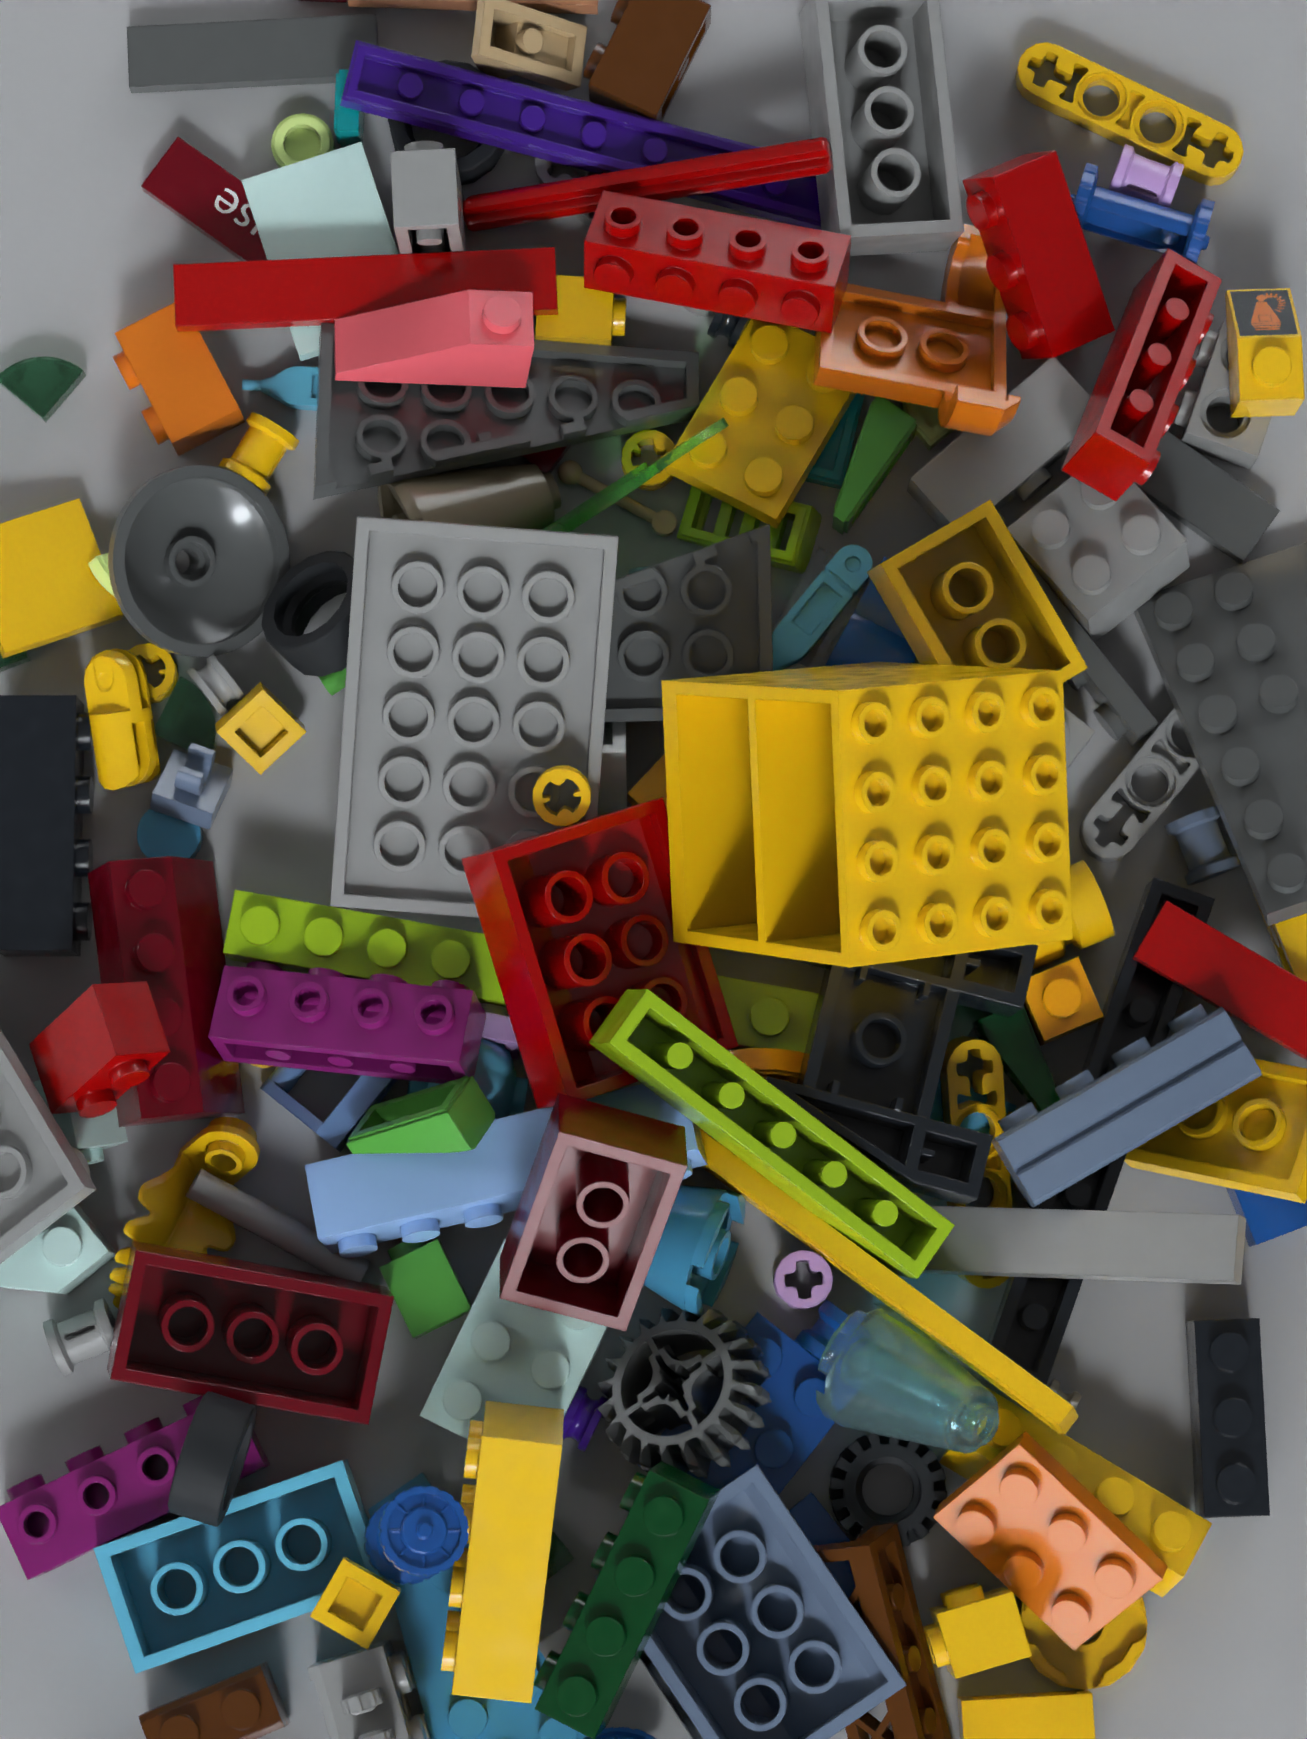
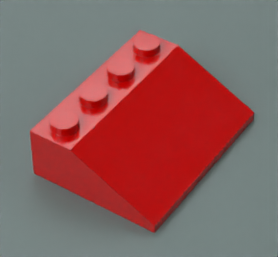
M663 797L524 838L461 859L537 1108L553 1107L558 1093L586 1100L638 1082L636 1078L589 1043L627 989L650 990L726 1050L738 1046L709 947L673 942L668 814Z

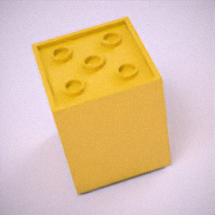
M870 662L661 680L673 942L851 968L1073 939L1063 670Z

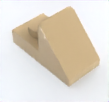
M478 0L471 57L476 67L490 76L505 79L516 75L557 89L569 91L581 87L587 26L507 0Z

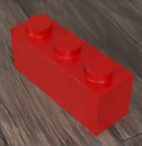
M1056 150L1023 154L962 180L968 196L966 200L968 216L973 225L979 230L988 256L986 261L988 276L992 284L999 290L1008 316L1006 321L1008 336L1013 345L1019 350L1022 359L1055 358L1115 331Z

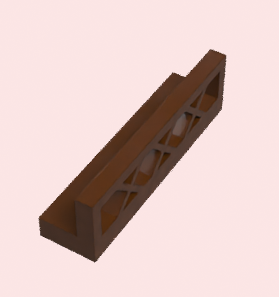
M897 1523L875 1525L855 1541L813 1545L824 1563L849 1560L856 1585L849 1599L907 1683V1686L885 1700L888 1712L882 1722L867 1712L845 1727L848 1739H870L869 1735L872 1736L871 1739H951Z

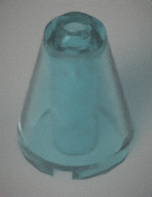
M883 1302L873 1303L878 1309L869 1313L859 1309L856 1310L832 1334L821 1356L818 1371L827 1375L825 1392L823 1394L816 1390V1402L824 1417L834 1421L837 1425L961 1453L974 1452L990 1442L996 1434L999 1426L998 1402L994 1394L933 1339Z

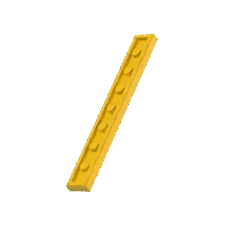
M700 1129L708 1164L701 1166L703 1169L734 1192L742 1194L747 1202L818 1255L822 1256L826 1261L1059 1435L1068 1432L1079 1417L1074 1406L824 1220L804 1208L746 1162Z

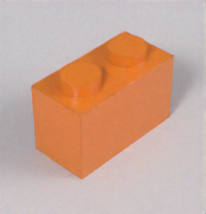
M174 303L115 332L123 351L112 357L129 390L142 385L152 406L142 410L141 413L158 445L170 439L177 455L180 456L245 423L241 410L199 331L177 332Z

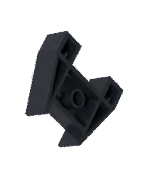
M1032 944L851 968L790 959L823 968L825 971L797 1084L770 1076L764 1079L911 1192L961 1205L973 1202L979 1197L993 1135L930 1119L956 1007L959 1004L1008 1018L1022 1010L1038 945Z

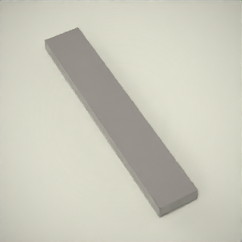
M931 1206L955 1226L922 1272L923 1274L1241 1285L1246 1218L1239 1214Z

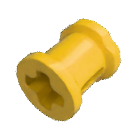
M251 412L246 419L250 427L230 458L223 457L218 467L244 477L267 496L271 489V485L268 482L286 451L295 450L299 440L270 419Z

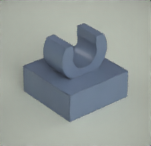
M191 742L188 753L173 749L152 792L150 810L210 830L231 786L233 769L214 763L216 751Z

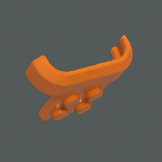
M964 224V232L951 245L940 301L848 283L832 334L819 331L815 333L814 385L938 408V419L942 428L992 436L1009 424L1016 414L1021 397L1007 394L1006 310L999 290L992 284L986 268L988 256L979 230L973 225Z

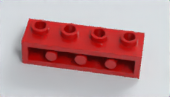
M603 190L584 240V288L832 334L848 285L851 235Z
M1168 248L1138 282L1132 291L1061 468L1063 472L1114 501H1117L1134 482L1141 486L1146 483L1155 470L1161 456V452L1157 450L1159 442L1172 425L1178 413L1179 406L1175 404L1178 393L1185 386L1196 366L1197 360L1192 358L1195 349L1203 340L1213 322L1214 315L1210 313V310L1222 282L1221 278Z

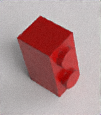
M147 981L92 984L29 1043L51 1114L78 1112L82 1118L98 1117L112 1111L117 1106L116 1100L131 1087L148 1079L150 1076L149 1071L171 1052Z

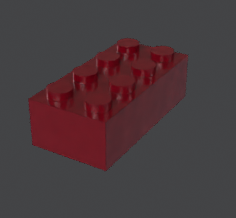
M132 1240L107 1364L108 1374L111 1380L202 1396L210 1391L253 1405L369 1425L394 1296L386 1286Z

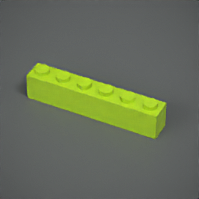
M627 989L589 1041L601 1053L804 1208L824 1220L896 1275L918 1279L955 1226L650 990Z

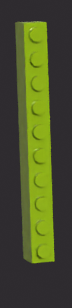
M235 889L223 949V953L229 960L243 963L253 961L267 962L283 970L307 974L311 968H328L342 973L347 978L367 980L374 974H389L402 978L408 984L432 986V983L437 980H450L464 984L470 990H474L480 1003L495 1004L507 1008L483 933ZM717 975L738 1046L731 1050L779 1048L805 1052L819 993Z

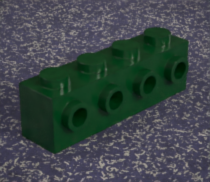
M663 1461L651 1468L647 1476L636 1472L619 1508L629 1512L618 1536L609 1531L607 1532L591 1563V1567L599 1571L600 1574L589 1595L582 1591L578 1592L565 1616L562 1627L572 1632L561 1654L553 1650L549 1652L535 1679L534 1686L543 1690L535 1710L591 1739H595L607 1727L720 1490Z

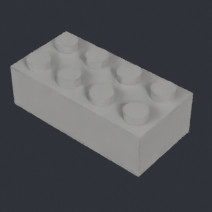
M808 0L799 13L811 134L812 139L819 137L827 138L832 156L831 170L826 174L816 175L821 229L851 235L850 256L947 251L964 232L939 0Z

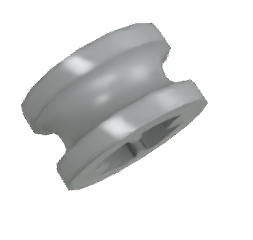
M212 654L210 657H205L206 664L203 668L195 669L191 667L186 672L222 717L227 713V704L231 700L240 701L245 694L214 654Z

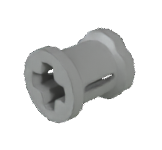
M104 1298L95 1301L92 1310L57 1323L54 1319L43 1322L48 1345L63 1376L73 1373L75 1364L110 1351L116 1321Z

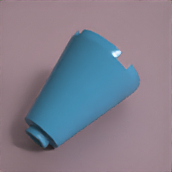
M680 1185L644 1286L680 1309L686 1310L697 1317H701L704 1314L702 1304L712 1307L727 1280L739 1243L731 1240L730 1227L732 1221L744 1224L746 1212L745 1198L742 1194L731 1190Z

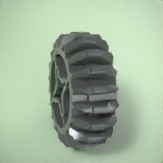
M662 1307L658 1325H655L649 1319H639L641 1335L635 1340L629 1336H619L622 1347L626 1351L621 1358H605L608 1368L615 1372L613 1378L598 1383L601 1393L609 1398L608 1401L598 1407V1410L602 1414L601 1417L610 1423L605 1430L610 1441L620 1447L621 1455L633 1465H641V1468L647 1473L661 1461L685 1473L690 1471L698 1478L704 1477L707 1479L712 1460L721 1467H731L728 1451L734 1446L742 1450H751L749 1441L744 1434L749 1427H765L763 1418L755 1412V1409L772 1402L769 1392L761 1386L772 1376L769 1373L768 1367L759 1361L764 1355L760 1345L752 1338H749L747 1329L736 1320H728L723 1313L716 1309L709 1308L701 1317H697L686 1310H683L679 1315L673 1309ZM697 1350L713 1351L706 1357L698 1354L687 1361H680L677 1358L685 1353ZM682 1424H689L692 1427L691 1430L678 1435H654L665 1427L670 1431Z

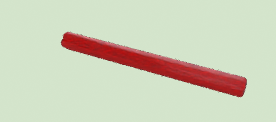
M819 137L471 195L463 201V215L467 228L475 232L595 212L603 190L663 201L826 174L832 167L831 147L827 138Z

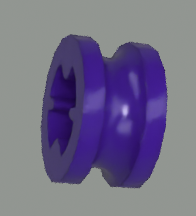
M580 1385L564 1417L563 1440L573 1438L578 1444L577 1449L585 1452L602 1416L598 1407L609 1399L604 1396L596 1400L591 1399L587 1394V1388Z

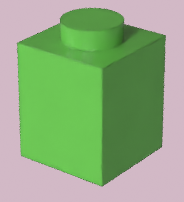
M436 1239L428 1244L425 1241L418 1243L402 1242L387 1251L391 1262L379 1267L390 1292L394 1296V1300L413 1338L417 1339L470 1312L472 1305L440 1240Z

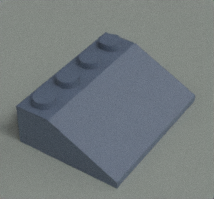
M757 1464L719 1489L720 1493L644 1651L703 1739H829L907 1686V1683ZM598 1572V1573L594 1576V1577L596 1578V1580H597V1578H598L600 1572Z

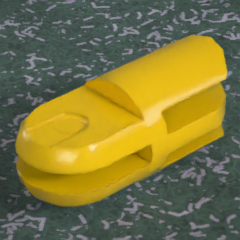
M118 648L104 650L93 656L86 666L84 686L98 780L104 789L118 790L156 780L161 773L147 675L142 661L128 650Z

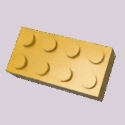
M486 1401L484 1421L470 1420L463 1478L477 1479L476 1485L463 1483L460 1505L468 1520L469 1528L467 1532L469 1535L467 1544H469V1548H464L462 1556L458 1561L454 1562L448 1607L462 1609L461 1611L448 1610L441 1671L454 1672L451 1695L532 1703L562 1453L564 1409Z

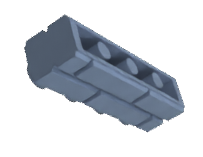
M1201 1004L1167 1023L1173 1033L1169 1038L1151 1047L1144 1036L1111 1056L1117 1068L1094 1080L1089 1069L1055 1088L1056 1093L1061 1099L1039 1113L1033 1103L1030 1102L998 1121L1004 1133L992 1140L993 1146L1030 1208L1039 1205L1262 1075L1259 1066L1246 1044L1241 1040L1240 1034L1223 1007L1208 1015Z

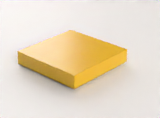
M80 498L0 523V653L2 658L119 621L124 615L116 598L98 582L88 565L91 560L101 555Z

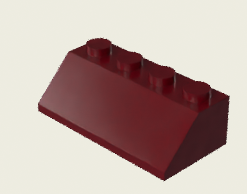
M176 856L108 861L87 873L101 984L147 981L171 1051L149 1071L150 1076L148 1079L131 1087L116 1100L119 1127L244 1114L239 1062L224 1061L208 1037L224 965H226L213 861Z

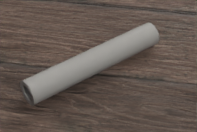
M202 1168L198 1171L186 1193L187 1198L331 1277L361 1282L369 1267L370 1261L362 1256L343 1258L339 1253L332 1254L318 1240L315 1230Z

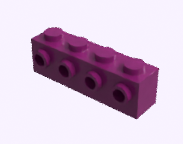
M253 961L247 963L246 967L224 965L208 1037L224 1061L443 1084L465 1076L474 1077L486 1013L474 990H470L464 984L455 981L437 980L432 983V986L408 984L402 978L389 974H374L367 980L347 978L342 973L328 968H311L307 974L287 972L271 963Z
M202 1395L182 1405L187 1416L166 1427H163L159 1417L154 1418L125 1432L124 1436L128 1445L112 1453L104 1455L101 1446H96L65 1461L69 1473L46 1484L42 1474H38L6 1490L10 1502L0 1506V1521L27 1580L37 1578L93 1551L95 1547L112 1542L171 1513L168 1509V1500L175 1469L189 1426L203 1397ZM253 1431L250 1447L239 1480L270 1466L255 1431Z

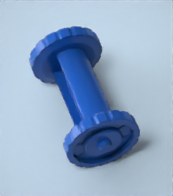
M1086 162L1077 194H1071L1083 230L1162 254L1169 248L1193 263H1197L1200 251L1207 249L1210 240L1206 232L1215 201L1202 198L1195 209L1194 215L1097 186L1098 166Z
M415 1486L409 1488L408 1491H402L393 1498V1501H388L380 1506L378 1511H375L368 1521L369 1524L364 1532V1550L369 1558L370 1565L386 1580H392L393 1583L402 1585L406 1583L410 1585L421 1583L423 1580H428L434 1575L439 1574L440 1571L444 1572L449 1569L462 1556L464 1546L467 1545L468 1520L463 1513L462 1506L458 1501L454 1500L451 1494L446 1491H440L437 1487Z

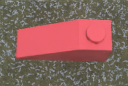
M468 289L335 319V381L526 388L534 351L532 292Z

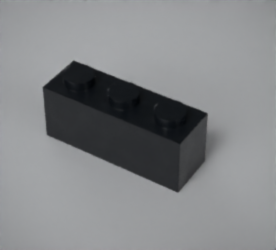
M1260 1318L1186 1322L1195 1513L1203 1518L1270 1516Z

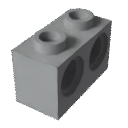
M1225 315L1218 332L1208 330L1200 344L1196 356V366L1205 370L1198 391L1186 387L1174 424L1185 427L1181 441L1195 451L1250 470L1259 456L1272 416L1236 417L1238 429L1230 433H1221L1214 430L1206 418V411L1213 407H1225L1230 410Z

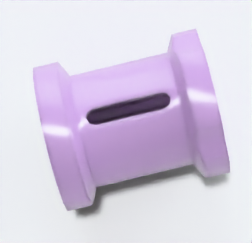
M1125 144L1108 189L1170 208L1184 164L1175 162L1168 166L1136 155L1134 147Z
M800 1250L790 1253L781 1260L774 1272L773 1285L776 1295L786 1302L789 1307L806 1310L816 1307L826 1299L832 1289L833 1276L830 1266L822 1256L812 1251ZM798 1262L807 1263L809 1273L820 1274L821 1285L812 1287L807 1299L798 1298L797 1289L786 1287L784 1282L785 1276L794 1274L796 1263Z

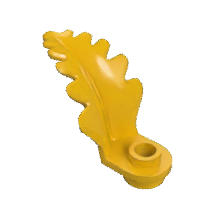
M219 1117L213 1119L206 1128L180 1148L173 1168L158 1177L148 1180L141 1186L138 1199L150 1213L128 1221L123 1229L124 1234L138 1242L207 1254L208 1248L223 1252L232 1248L236 1240L233 1222L187 1198L186 1193L201 1168L231 1185H234L256 1166L260 1154L255 1130L248 1123L238 1118ZM131 1247L122 1248L116 1253L115 1261L126 1266L114 1268L109 1275L111 1280L117 1282L111 1284L108 1287V1291L114 1295L113 1305L118 1309Z

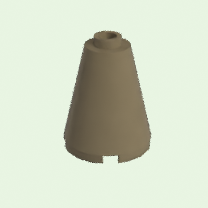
M534 463L457 469L378 486V504L381 518L543 530L553 524L555 519L554 510L561 507V496L553 475L550 472L542 474L539 467Z

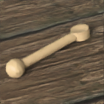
M568 460L559 466L558 477L563 483L568 485L578 483L650 522L653 531L658 536L667 537L675 531L677 519L671 511L661 510L655 512L583 473L582 467L576 461Z

